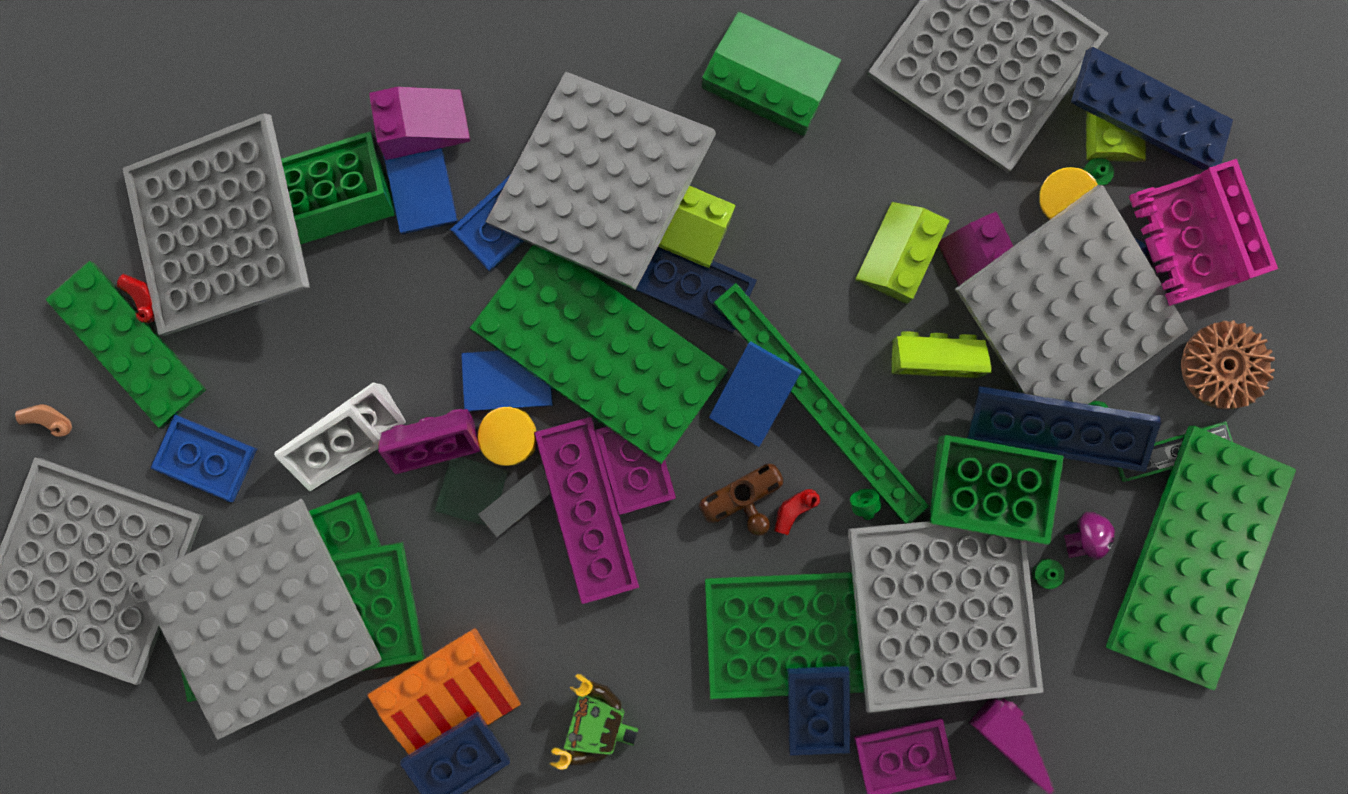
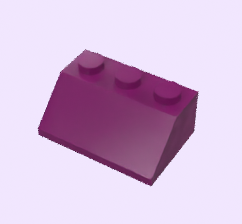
M996 211L960 228L941 239L939 243V248L958 286L1013 247Z
M455 409L443 416L435 418L425 417L417 423L393 426L390 430L381 432L378 446L380 455L395 475L480 452L475 423L468 409Z

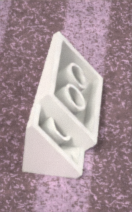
M371 383L274 452V455L309 491H312L377 450L381 432L390 430L396 425H404L406 421L385 386Z

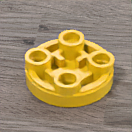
M1074 167L1059 169L1044 181L1040 189L1039 203L1041 210L1050 220L1098 184L1088 172Z
M512 407L497 408L488 413L480 423L478 429L480 450L489 461L502 466L517 465L535 452L536 437L534 432H537L536 427L529 415L522 410Z

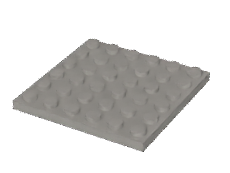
M920 0L871 67L867 76L1006 173H1009L1078 77L1086 50L1091 47L1098 49L1108 35V32L1061 0Z
M565 71L486 223L491 227L636 290L716 132L711 127Z
M260 114L123 168L158 335H169L310 287L271 115Z
M1103 185L1095 186L955 289L1017 388L1023 394L1089 404L1189 330L1176 307L1168 305L1165 296L1167 292L1163 290L1160 280Z
M35 457L0 546V637L131 684H141L161 628L136 578L190 553L203 515Z
M302 499L136 578L217 740L368 668L382 659Z
M930 521L848 529L866 711L875 712L1043 693L1025 540L930 524Z

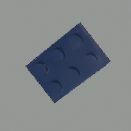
M848 666L788 669L790 755L850 753V671Z
M476 712L401 759V766L421 794H462L510 764L509 756L479 712Z

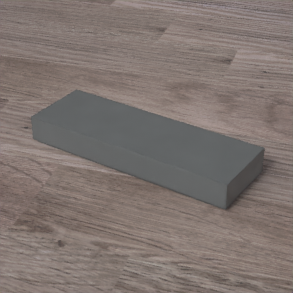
M542 463L478 514L496 538L551 495Z

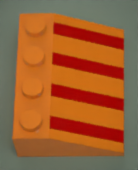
M476 628L367 694L382 721L408 754H411L476 712H479L486 724L489 725L521 705V702Z

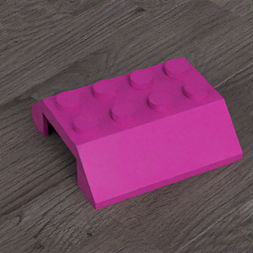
M1237 159L1210 167L1201 174L1156 189L1151 187L1128 196L1132 208H1141L1134 212L1136 218L1147 217L1149 224L1144 226L1141 232L1143 235H1151V237L1144 240L1153 263L1161 262L1160 265L1155 266L1156 272H1167L1170 279L1161 284L1163 290L1171 289L1170 293L1165 294L1169 306L1183 303L1278 269Z

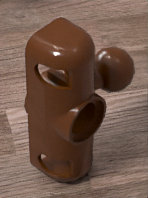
M772 463L765 464L702 498L699 502V508L705 520L710 524L717 523L743 509L748 517V531L755 536L764 535L770 528L769 519L766 515L758 513L753 503L781 488L784 482L782 474L776 465ZM768 466L770 469L762 474L758 473L764 467ZM778 483V487L768 492V487ZM743 485L748 489L749 497L746 501L737 500L734 495L736 486ZM714 494L718 496V498L709 503L706 500ZM726 511L727 515L716 519V515Z

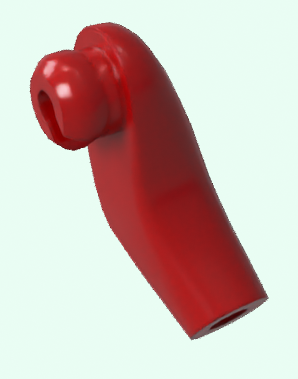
M122 274L117 281V287L133 298L138 311L136 318L142 323L154 322L155 317L147 283Z
M805 489L785 500L779 507L774 532L789 535L795 519L801 513L819 505V494L812 489Z

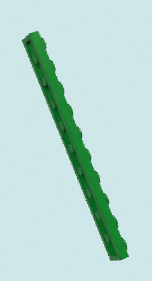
M737 283L713 302L716 308L747 343L753 342L802 370L790 393L870 486L878 492L879 496L903 524L911 523L929 507Z

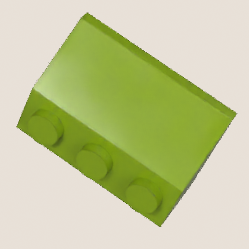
M1086 111V161L1094 158H1105L1108 161H1145V140Z
M689 185L658 247L709 268L727 231L736 205Z
M892 202L855 280L908 304L913 300L950 220L922 207Z
M905 331L901 332V336H896L893 339L892 374L980 378L991 373L986 340H977V335L962 334L959 335V339L948 338L946 333H930V337H918V332Z

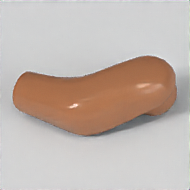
M45 404L24 408L15 413L19 425L40 424L49 429L55 437L66 436L72 430L71 421L67 417Z

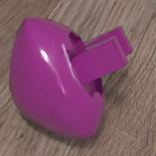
M1084 512L1077 520V527L1080 532L1064 535L1069 558L1087 555L1094 560H1100L1109 552L1114 543L1115 528L1102 515L1095 512Z

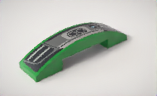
M1226 421L1201 428L1232 441ZM1185 434L1155 442L1146 472L1117 467L1122 482L1172 469Z

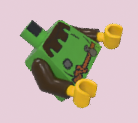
M577 674L575 677L582 681V685L579 688L570 687L579 698L564 749L568 751L559 748L552 750V753L560 755V760L557 763H550V765L561 770L567 768L568 765H587L605 759L607 755L613 754L616 741L634 746L638 728L621 723L625 710L621 708V701L610 688L589 681L581 674Z

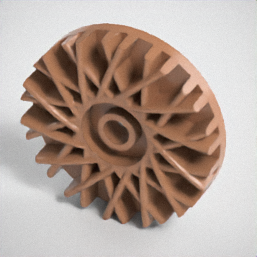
M1222 321L1200 329L1189 339L1182 354L1181 370L1187 388L1199 401L1217 409H1236L1256 402L1255 399L1264 395L1263 391L1269 389L1267 383L1274 379L1270 373L1275 371V369H1271V362L1275 361V358L1269 356L1273 351L1271 349L1267 350L1265 346L1268 340H1261L1262 334L1254 333L1252 331L1254 327H1246L1245 323L1237 324L1235 321Z

